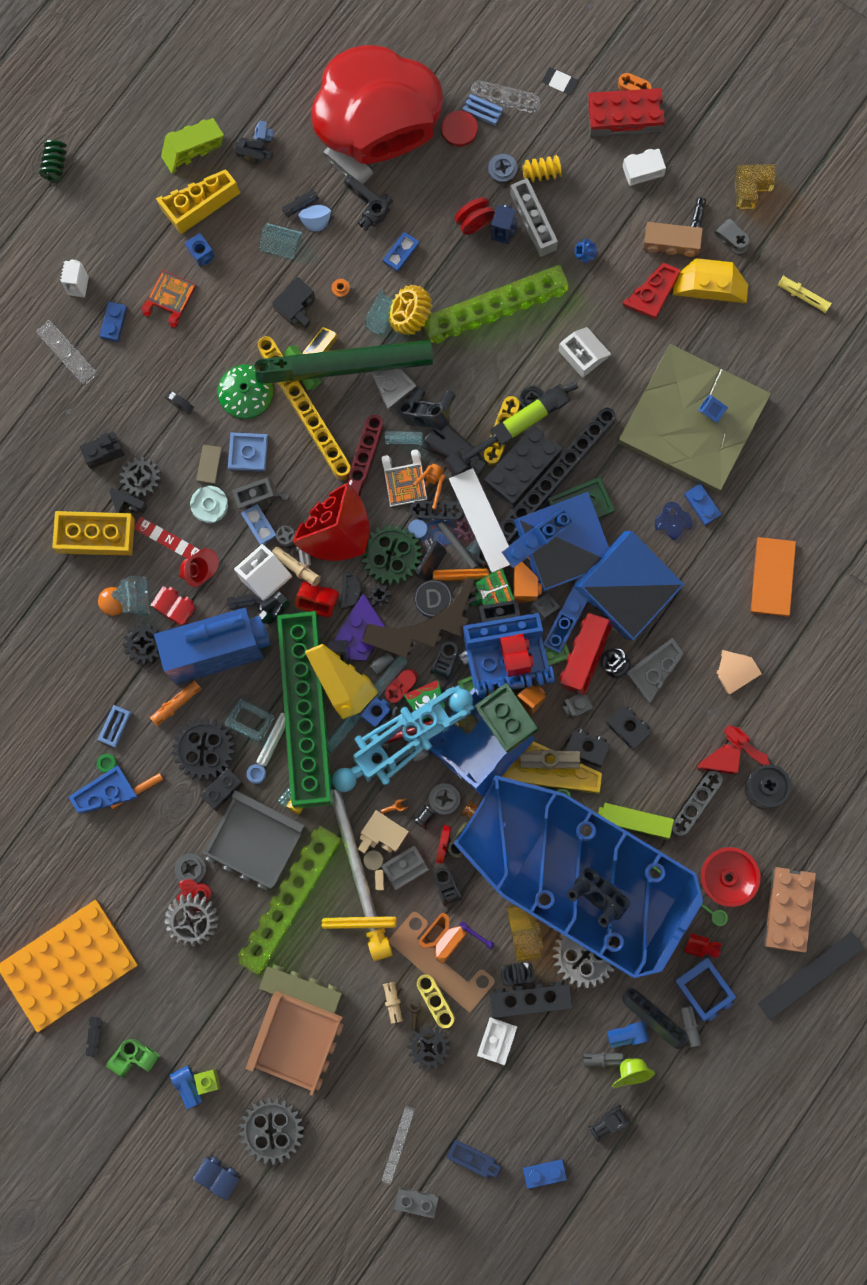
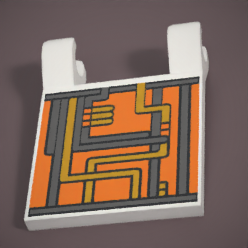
M418 450L411 451L413 464L392 468V461L388 455L382 456L390 507L427 500L424 479L417 486H414V482L423 474L421 454Z

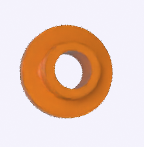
M337 279L332 284V292L337 297H345L350 292V285L344 279ZM339 285L344 286L342 290H339L337 287Z

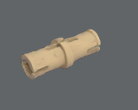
M395 982L383 984L387 1000L385 1005L388 1006L391 1024L403 1021L399 1006L401 1001L397 996Z

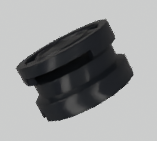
M537 386L524 388L519 396L521 410L545 395L544 391Z
M620 648L608 649L600 659L601 667L611 678L623 677L631 667L630 659Z

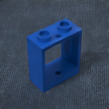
M708 958L703 959L674 980V983L693 1007L701 1021L706 1019L708 1022L718 1016L716 1013L721 1008L726 1010L734 1004L732 1000L736 996ZM708 968L727 997L704 1013L684 984Z

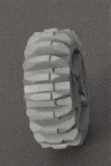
M188 893L187 899L184 895H180V901L175 898L173 904H169L168 909L170 911H166L165 916L168 918L164 922L169 925L166 930L173 931L170 937H178L177 943L184 940L183 945L187 946L189 941L193 947L196 941L202 945L203 939L208 941L210 939L209 935H214V929L218 926L215 922L218 920V916L213 914L217 910L216 908L210 909L213 903L208 902L206 904V897L200 900L199 894L192 898V894ZM191 906L197 907L201 911H195ZM183 908L184 917L177 922L176 913ZM190 917L191 919H195L194 923L192 922V920L188 921V918ZM203 918H207L206 928L199 931V922ZM187 928L191 931V933L185 932L182 929Z

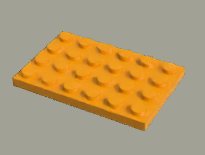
M95 899L0 963V974L36 1032L39 1033L139 965L100 903Z

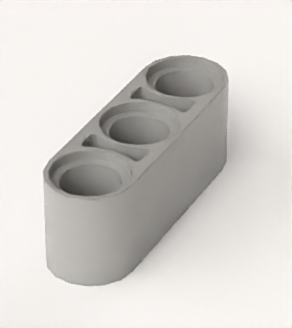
M328 147L323 151V156L346 177L351 175L364 185L373 175L372 170L366 164H361L354 158L333 151Z

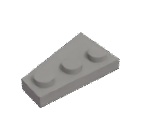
M402 369L371 372L387 410H390L414 391L416 387Z

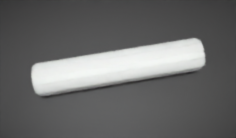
M280 713L257 759V763L263 767L267 766L286 728L285 713Z

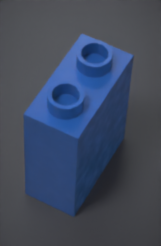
M246 608L154 634L164 672L176 685L262 660L264 656L261 648L271 645L261 617L251 618ZM241 614L242 619L235 621V623L243 621L245 626L209 636V639L206 640L203 638L187 644L186 638L193 635L185 637L184 631L199 628L202 624L209 625Z

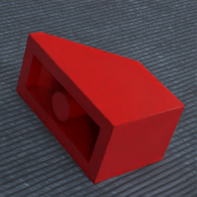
M726 744L697 765V770L717 771L719 773L736 775L738 773L741 750L736 749L734 745Z

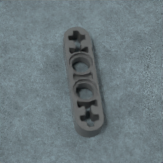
M711 771L703 778L673 821L672 833L674 835L682 837L689 832L721 786L723 778L719 772ZM715 775L717 777L716 781L718 782V784L714 783L710 787V789L713 790V792H711L708 788L703 787L702 785L704 783L707 786L710 782V779L708 777H713ZM703 790L707 793L708 798L706 801H700L697 798L698 791ZM687 807H695L697 810L696 816L689 817L686 814ZM683 815L691 823L686 822L683 826L685 831L677 832V826L675 825L676 823H682L684 819L680 818V816Z

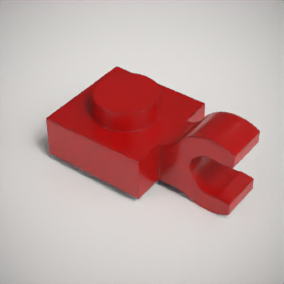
M690 933L684 952L702 958L705 954L718 958L721 952V943H709V938Z

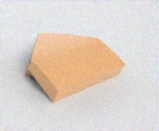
M722 650V659L716 674H719L718 678L728 694L733 693L762 674L752 657Z

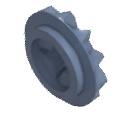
M499 154L490 160L488 171L492 179L494 178L498 182H507L516 175L517 163L510 155ZM501 163L504 166V168H507L505 174H503L501 170H498L500 169Z

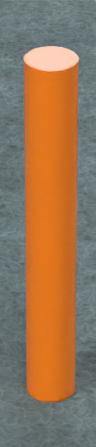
M159 773L134 787L133 790L138 795L162 781L163 777ZM122 803L112 805L111 808L113 809Z

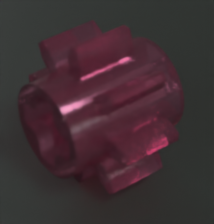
M463 517L461 522L456 521L458 528L454 529V533H459L458 540L464 538L468 542V538H475L472 528L465 517ZM464 526H467V529H468V532H467V533H464V530H463V527H464Z

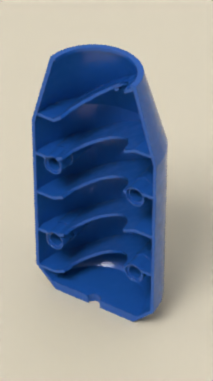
M497 775L493 778L488 791L467 826L454 842L456 847L503 898L633 978L661 972L664 969L681 937L703 903L695 872L564 793ZM588 825L591 827L592 833L590 836H583L581 834L582 826ZM653 867H657L661 871V875L657 879L652 878L650 875V870ZM585 868L595 870L630 901V906L621 919L613 920L607 927H602L598 922L603 912L583 895L576 901H571L567 897V892L574 886L575 880ZM542 894L550 896L551 901L548 905L540 904L539 897ZM613 936L618 937L620 940V944L616 948L609 946L608 941Z

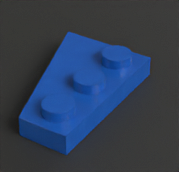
M118 765L69 796L70 801L79 814L138 798Z

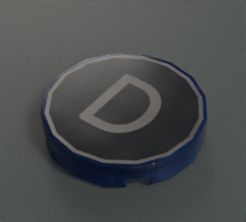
M439 580L423 582L418 586L414 597L417 610L428 618L438 614L452 600L450 589Z

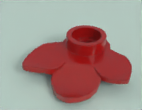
M186 879L179 882L182 892L178 894L176 899L180 901V895H184L187 899L188 893H191L192 898H195L199 891H203L205 893L204 897L207 898L206 903L210 900L212 891L206 884H197L194 880ZM191 906L193 910L201 911L199 908Z

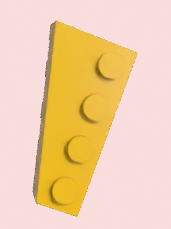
M225 169L204 178L202 182L189 184L183 190L170 192L171 195L166 197L160 196L156 200L180 234H183L239 195L240 191L236 181Z

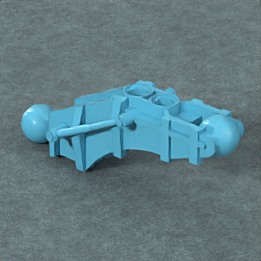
M460 685L455 688H449L435 699H431L427 704L410 713L407 707H403L400 711L401 715L363 737L361 735L355 737L354 740L361 749L353 756L356 766L352 769L340 768L336 770L332 776L334 788L340 792H348L355 787L356 779L362 775L367 782L371 781V778L375 775H378L383 785L389 784V778L404 767L424 748L425 750L431 749L432 745L429 739L440 732H446L451 725L459 720H464L474 710L472 695L467 690L462 689ZM446 700H448L450 708L457 712L451 718L448 717L441 706ZM429 717L433 720V724L427 726L422 720ZM396 722V725H394L393 727H391L389 730H387L386 732H384L382 735H380V736L376 735V734H378L379 732L383 731V730H384L385 728H387L388 726H390V725H392L393 723ZM408 728H414L417 734L414 736H409L406 733V730ZM402 731L403 738L411 743L389 758L382 746ZM370 738L371 743L367 745L365 741ZM413 752L409 757H407L406 759H404L400 764H398V765L396 766V764H397L400 760H402V759H403L405 756H407L409 753ZM379 755L382 758V762L375 764L372 761V757Z

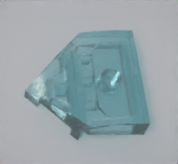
M129 576L121 580L120 586L116 591H113L111 596L121 603L123 612H131V614L143 616L150 614L146 577Z

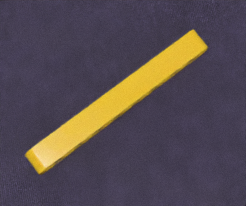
M265 336L259 339L258 348L263 359L283 357L272 338ZM265 345H271L269 350L262 349ZM299 381L278 382L336 478L341 481L349 479L351 469L349 462ZM294 390L300 392L297 396L290 395ZM304 405L309 406L307 411H301L300 408ZM311 421L319 422L315 427L309 425ZM322 436L328 437V440L326 442H320L319 438ZM332 451L338 453L337 456L334 458H330L328 456V454ZM340 467H346L347 471L345 473H339L338 469Z

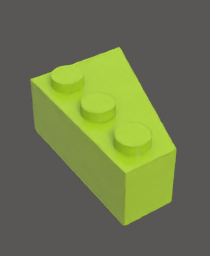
M214 118L202 120L193 126L189 125L177 132L172 131L165 136L161 157L170 172L174 173L177 171L176 167L186 163L188 165L192 163L190 159L200 154L202 157L220 147L224 134Z

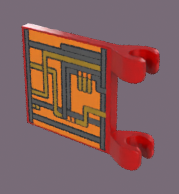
M163 270L149 298L141 308L142 314L149 317L155 305L172 312L168 319L169 326L177 327L180 316L196 284Z

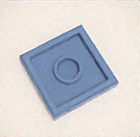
M231 432L228 470L266 472L268 434Z

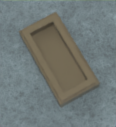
M203 445L197 482L216 485L222 447Z

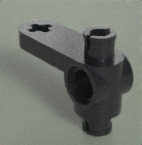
M349 175L344 180V184L350 191L368 204L366 210L362 213L363 218L358 222L359 226L367 231L370 226L375 227L378 223L385 220L386 214L390 211L389 205L393 203V199L390 196L387 198L388 194L386 193L380 199L357 179ZM374 209L381 210L379 213L373 212Z

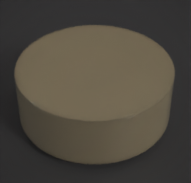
M369 851L364 856V864L369 870H378L383 865V857L378 851Z

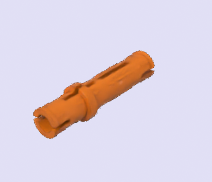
M193 680L167 703H163V707L150 716V719L158 727L169 716H173L178 708L201 691V687Z

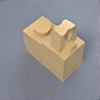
M376 810L361 832L360 839L363 842L358 850L365 854L370 846L375 848L381 842L383 849L389 853L392 850L397 853L408 836L409 831Z

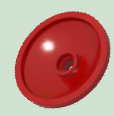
M726 847L713 852L705 860L701 869V884L706 895L715 903L726 907H736L747 903L757 893L760 885V870L756 861L747 852L734 847ZM727 874L732 876V880L730 882L726 881L725 876Z

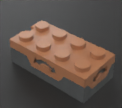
M779 867L772 869L763 947L806 953L816 873L797 872Z

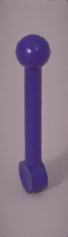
M460 922L459 927L461 926L463 930L468 931L485 943L488 949L494 947L492 941H487L467 927L465 922Z

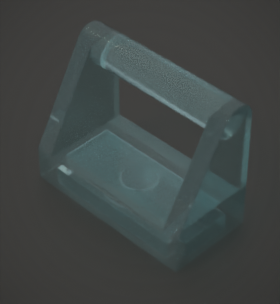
M240 699L224 724L261 744L274 719V715ZM240 708L266 720L259 732L235 721Z

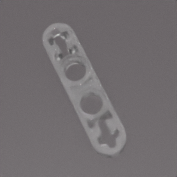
M475 81L471 86L472 95L490 103L526 112H535L539 109L540 99L534 93L484 81ZM481 87L482 91H480V93H477L476 90H478V88ZM494 91H499L502 95L499 98H494L491 94ZM511 95H517L519 97V100L517 102H511L509 100V97ZM522 97L525 98L524 104H521V103H522ZM531 100H534L533 105L530 106V105H529V102H530Z
M405 1106L381 1183L391 1186L415 1111L414 1108Z

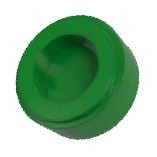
M103 754L97 760V767L103 773L117 766L116 758L110 754Z

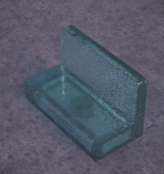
M267 223L262 229L259 249L294 259L302 232Z
M383 289L380 290L364 320L365 328L379 335H383L389 323L388 319L390 316L388 313L391 310L389 307L393 303L392 300H394L386 296Z

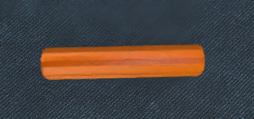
M489 569L434 570L433 580L456 581L464 580L465 577L481 580L489 575Z

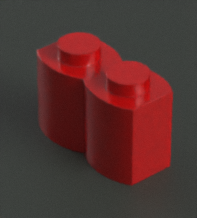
M303 582L296 596L295 607L308 612L316 611L317 615L323 617H331L338 602L339 592L332 588L320 587L319 585L312 586L308 582Z
M163 586L151 603V607L178 625H186L196 610V607L193 605L195 602L186 596L184 599L179 597V592L169 586L167 589Z
M523 634L500 638V648L507 676L512 677L531 673L534 661L532 655H529L527 651L530 650L528 638L524 639Z

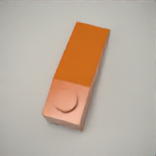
M533 685L527 687L517 696L530 717L546 700L545 691L537 685L536 687Z

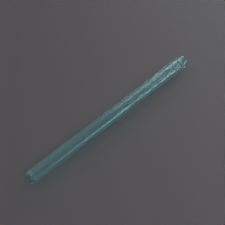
M398 656L374 685L378 691V694L375 696L376 698L381 695L407 664V660L404 657ZM373 699L360 713L347 717L328 739L330 754L360 720L362 712ZM290 786L278 799V803L283 807H286L291 800Z

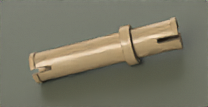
M275 547L272 550L277 559L285 567L293 571L298 578L306 580L312 586H316L320 582L321 577L311 571L308 565L300 563L279 547Z

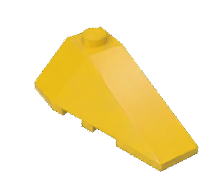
M324 644L306 650L305 653L332 705L342 719L360 713L378 694L377 689L367 676L356 672L355 667L340 660V656Z

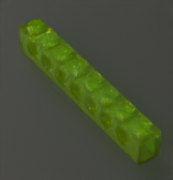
M557 265L429 314L428 320L424 323V330L431 343H440L451 335L453 337L458 336L464 330L476 329L480 324L485 322L492 323L503 315L505 317L510 316L516 310H525L537 302H546L550 297L562 296L568 290V282L561 266ZM546 283H548V284H550L552 287H551V288H544L543 285L546 284ZM532 290L535 293L533 295L526 294V291ZM516 297L518 300L511 302L508 298ZM494 303H498L500 307L493 308L491 305ZM481 310L483 313L476 315L474 311ZM463 316L466 318V320L460 322L457 320V318ZM442 323H447L449 326L447 328H441L439 325Z
M321 826L319 829L315 828L311 834V843L309 846L305 845L302 849L300 861L298 863L295 862L289 872L292 874L288 880L284 879L280 885V894L278 897H273L269 904L271 907L269 912L262 915L258 922L261 925L257 931L253 930L248 938L250 941L247 948L243 947L238 955V958H240L238 963L257 975L262 973L342 840ZM321 843L325 846V850L323 853L317 854L314 848L317 844ZM308 860L314 862V868L311 871L304 869V864ZM298 877L304 879V885L300 888L294 886V880ZM287 894H292L294 897V901L290 905L284 903V897ZM277 911L283 913V919L280 922H275L273 919V915ZM266 928H271L273 931V936L270 939H265L263 936V931ZM256 945H260L263 949L260 956L253 954V948Z

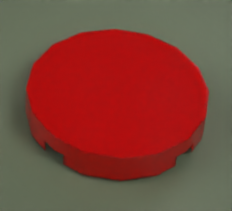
M460 110L448 114L444 118L441 127L442 135L446 142L457 147L467 146L473 142L478 130L476 119L472 114Z
M444 825L436 857V863L443 864L445 861L452 829L448 825Z

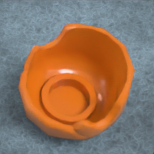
M108 587L99 594L98 605L105 614L110 616L118 615L125 610L127 597L123 590L117 587Z

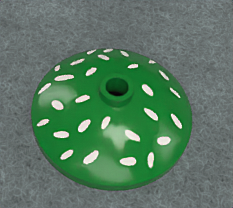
M239 365L228 370L221 378L217 391L222 408L231 416L239 419H251L265 412L272 402L274 392L272 383L261 384L256 381L253 365ZM246 385L247 389L242 390L241 387Z

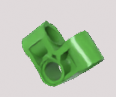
M129 1039L121 1044L106 1067L121 1078L127 1074L133 1063L149 1073L160 1055L138 1040ZM128 1043H132L135 1046L133 1054H130L126 1049Z

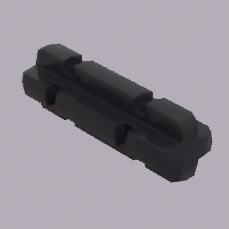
M697 198L690 227L701 228L707 201L705 198Z
M252 593L240 595L237 598L235 596L227 598V605L230 609L236 608L238 605L243 607L254 605L255 602L257 604L263 602L256 594L253 595Z
M90 1017L89 1025H91V1028H88L87 1045L89 1046L86 1047V1056L96 1057L98 1055V1048L96 1046L99 1045V1026H101L102 1021L99 1017Z

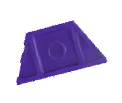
M363 594L334 641L348 640L350 660L366 662L375 648L361 642L366 625L385 626Z

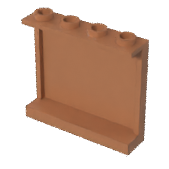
M276 990L272 995L245 1069L252 1072L255 1068L311 1090L309 1095H313L315 1090L319 1091L323 1079L320 1077L322 1072L326 1073L330 1064L327 1058L329 1053L333 1054L337 1043L334 1040L336 1035L340 1036L344 1025L341 1024L343 1017Z

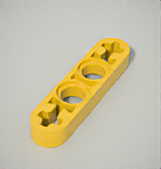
M509 396L504 399L494 426L499 424L502 418L508 419L519 411L520 403L516 397ZM514 402L515 407H512L510 414H508L507 404ZM496 443L491 445L497 448L495 452V457L497 458H493V460H489L488 456L492 454L493 447L485 449L484 460L488 465L494 466L499 463L506 444L502 447H499Z

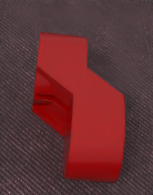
M413 669L404 670L386 689V699L392 703L401 700L404 694L417 683L418 673Z

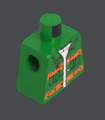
M502 568L476 582L475 588L477 592L472 594V596H468L470 606L480 603L488 605L514 600Z

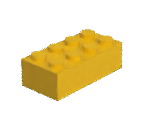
M55 511L52 548L57 554L132 556L135 519L130 513Z

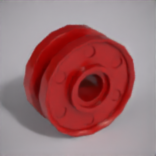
M482 197L463 206L456 213L454 220L456 224L461 225L460 230L464 235H470L487 226L493 220L495 211L492 207H489L488 199Z

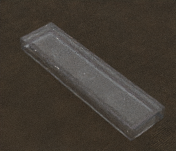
M50 320L35 331L83 386L98 374Z

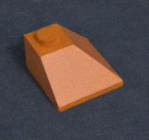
M521 562L514 567V600H517L518 604L537 601L538 595L542 593V583H538V577Z

